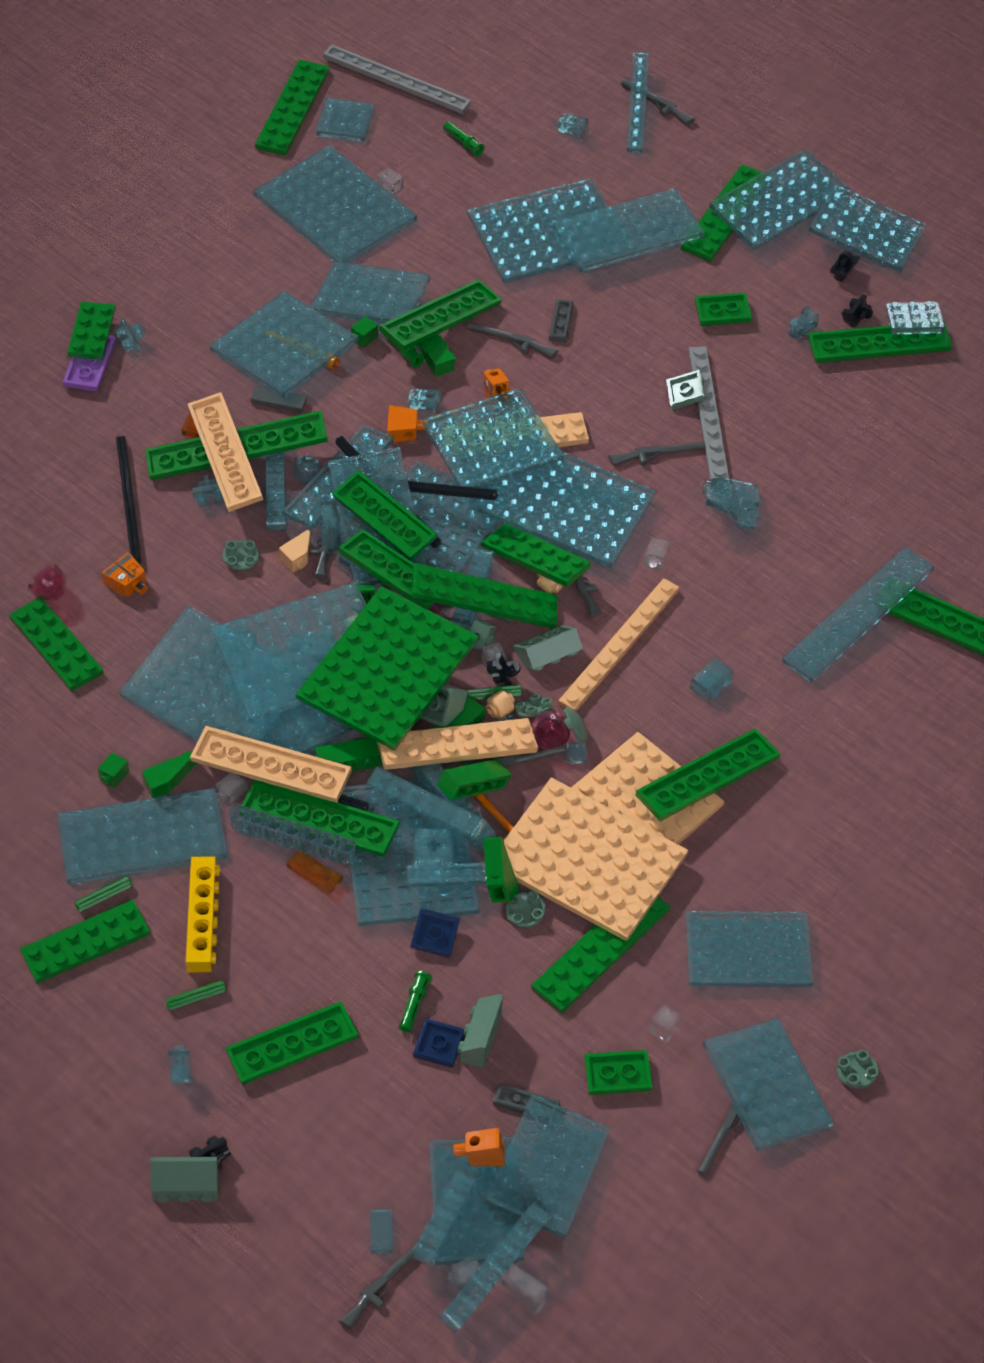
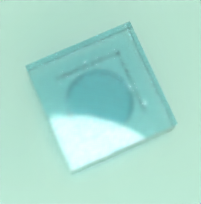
M566 743L567 763H586V743Z

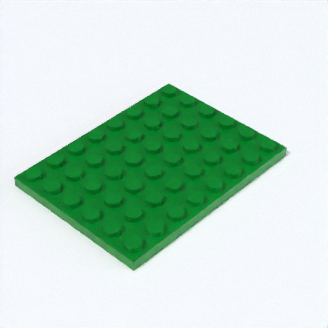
M381 586L295 694L296 699L395 751L478 642V635Z

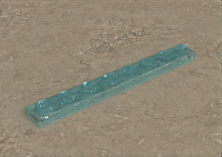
M633 52L627 152L643 153L649 52Z

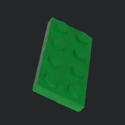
M81 301L67 351L68 357L103 360L116 311L115 304Z

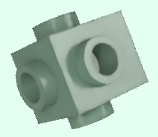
M482 619L474 620L473 625H470L468 631L478 635V642L473 648L481 650L491 646L495 639L494 632L497 626Z

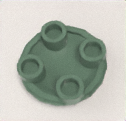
M230 540L223 549L222 558L228 567L242 571L255 566L259 559V552L252 540Z
M534 694L529 697V700L518 702L514 707L518 716L534 717L551 709L553 702L551 698H541L540 694Z
M568 706L564 709L567 717L564 720L568 729L575 731L577 741L582 743L588 738L585 723L582 717L573 708Z
M536 891L518 893L506 905L508 920L519 927L537 925L546 913L545 903Z
M859 1050L840 1057L836 1071L844 1084L853 1088H865L875 1082L879 1069L877 1062L869 1056L866 1050Z

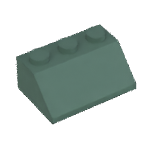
M560 625L512 645L524 666L533 671L543 669L544 665L548 663H558L562 657L575 656L578 654L577 651L583 649L577 629L565 625Z
M445 684L421 715L420 719L446 727L463 711L468 691Z
M502 994L480 998L477 1005L472 1006L470 1012L471 1023L466 1024L464 1030L465 1040L460 1041L458 1047L460 1062L485 1068L502 1018Z
M151 1157L152 1199L162 1203L169 1200H178L180 1202H190L191 1200L212 1202L213 1200H218L219 1169L217 1157Z

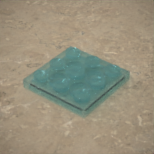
M326 98L316 129V136L365 142L374 111V104Z
M938 302L886 303V312L892 334L944 333L945 326Z

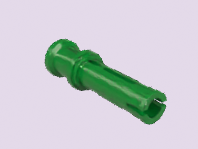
M447 121L444 124L443 129L460 141L463 147L470 150L474 156L478 157L484 152L485 145L476 141L474 136H468L452 124L451 121Z
M391 342L401 352L403 359L410 362L412 368H418L423 364L424 357L416 352L414 346L402 351Z
M424 971L415 972L413 986L409 988L410 997L398 1027L406 1033L411 1032L420 1003L427 995L428 983L432 981V976Z

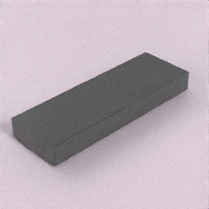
M556 299L549 341L566 343L573 301Z
M255 386L250 400L251 403L302 413L307 396Z
M499 1083L493 1105L554 1122L560 1106V1100Z

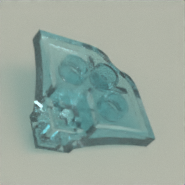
M713 478L704 481L702 494H705L706 505L729 514L737 521V526L743 529L750 528L755 530L759 518L758 506L760 499L758 485L730 478Z

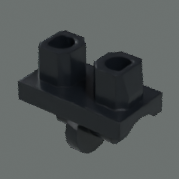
M844 250L830 270V273L834 274V279L843 282L858 263L860 257L853 256L851 252Z
M862 294L859 299L852 298L849 304L850 309L842 311L843 320L850 321L851 327H856L861 319H869L873 315L872 306L867 304V295Z
M502 653L496 654V660L487 661V671L489 674H492L495 684L504 682L506 686L512 685L510 677L519 674L521 669L517 661L506 662Z
M216 1136L209 1138L206 1142L207 1147L202 1150L199 1147H194L189 1151L190 1157H217L219 1170L222 1168L221 1161L231 1155L226 1139L224 1137L217 1138Z

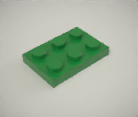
M746 292L695 296V306L700 326L747 323L752 320Z
M647 1050L589 1053L584 1055L588 1095L652 1091Z

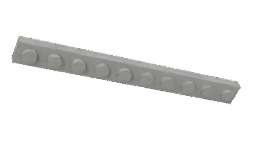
M331 45L323 53L324 59L460 114H464L471 105L470 99L335 45Z
M706 346L689 347L691 371H701L706 400L697 402L703 441L705 442L710 484H729Z

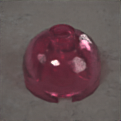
M54 564V568L48 566L33 578L35 581L33 585L31 583L28 585V589L37 598L45 601L53 598L57 600L64 594L66 577L58 565Z
M544 711L535 717L531 728L539 748L549 749L553 746L564 745L568 741L570 729L566 726L563 715L556 711Z

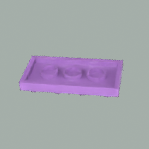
M109 335L103 360L72 357L63 380V387L98 392L116 343V336Z

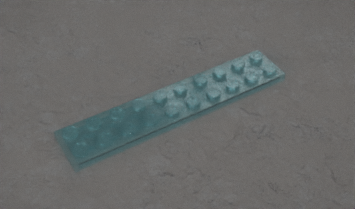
M905 546L782 658V663L812 683L934 570V565Z

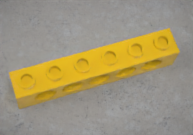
M191 857L186 946L187 973L212 972V964H216V952H213V947L217 946V934H214V929H218V917L214 915L215 911L219 909V901L215 899V894H219V882H216V877H220V864H216V857Z

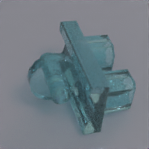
M125 318L120 321L122 326L116 329L115 332L120 340L126 338L121 341L123 348L126 352L133 348H136L137 351L142 350L137 338H143L146 331L145 327L142 324L134 323L131 328Z
M204 475V481L198 482L199 487L192 488L193 499H196L199 507L208 504L207 497L214 496L215 503L224 502L216 479L209 480L208 475Z
M185 1045L173 1046V1051H168L170 1083L177 1082L181 1084L183 1081L192 1083L190 1051H187Z

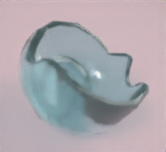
M309 455L296 459L293 466L295 479L301 482L315 481L321 469L319 460Z

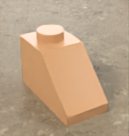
M306 530L279 547V560L293 573L308 564L311 546L310 531Z

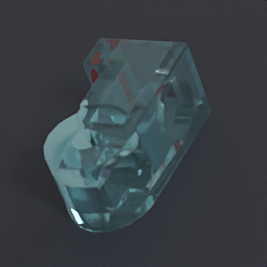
M565 113L557 121L556 128L561 133H571L577 135V139L583 140L589 132L588 118Z
M805 306L802 309L801 315L790 321L788 332L790 337L795 339L801 338L818 326L819 314Z
M413 389L410 391L407 405L411 409H428L436 414H440L443 403L441 390Z

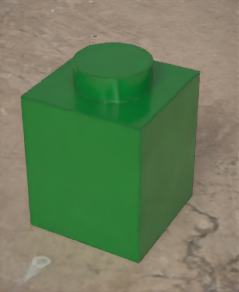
M366 316L351 327L352 341L363 348L378 338V325Z
M113 752L98 767L100 781L114 788L129 773L128 761Z

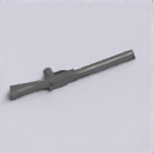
M626 79L622 80V86L655 102L657 108L661 109L660 114L662 116L667 115L671 111L687 126L695 121V118L676 108L677 105H674L672 102L656 96Z
M472 321L468 325V329L510 340L515 346L521 348L520 352L522 354H526L529 347L553 359L559 351L555 348L540 345L534 341L535 339L527 336L507 333L472 323Z
M705 442L663 447H641L639 449L635 448L636 451L626 454L608 455V458L614 466L639 457L640 464L645 466L648 463L647 460L654 459L659 454L705 449Z
M326 497L320 498L321 538L316 541V547H310L311 555L320 554L314 577L319 579L327 578L326 560L328 555H332L329 551L327 501H329V498ZM319 541H321L322 547H317Z
M568 536L563 537L561 541H563L565 550L574 554L570 538ZM581 575L575 580L578 591L577 595L583 597L590 618H594L601 614V610L588 592L597 591V585L590 584L588 578ZM583 579L587 580L588 585H585Z
M561 745L540 750L536 753L508 756L502 759L492 757L491 759H498L505 768H508L509 766L561 753L566 754L565 746ZM462 761V766L485 761Z
M753 1080L749 1081L741 1099L734 1106L729 1104L730 1110L699 1170L696 1169L698 1174L706 1175L730 1128H737L741 1120L748 1123L751 1115L741 1110L761 1090V1087ZM736 1118L740 1119L738 1125L732 1126Z
M420 1237V1240L379 1279L371 1283L364 1292H359L362 1297L357 1305L338 1322L344 1327L352 1329L369 1301L380 1309L384 1305L380 1298L386 1293L388 1281L428 1245V1241ZM385 1287V1291L378 1297L376 1294Z

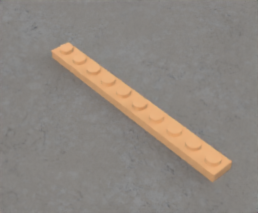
M663 578L558 700V705L564 709L570 706L577 711L678 593L679 586Z

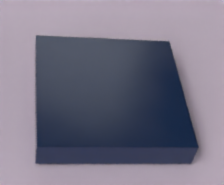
M420 908L410 948L450 958L460 918Z
M425 1018L413 1057L453 1068L458 1055L460 1041H463L465 1029Z

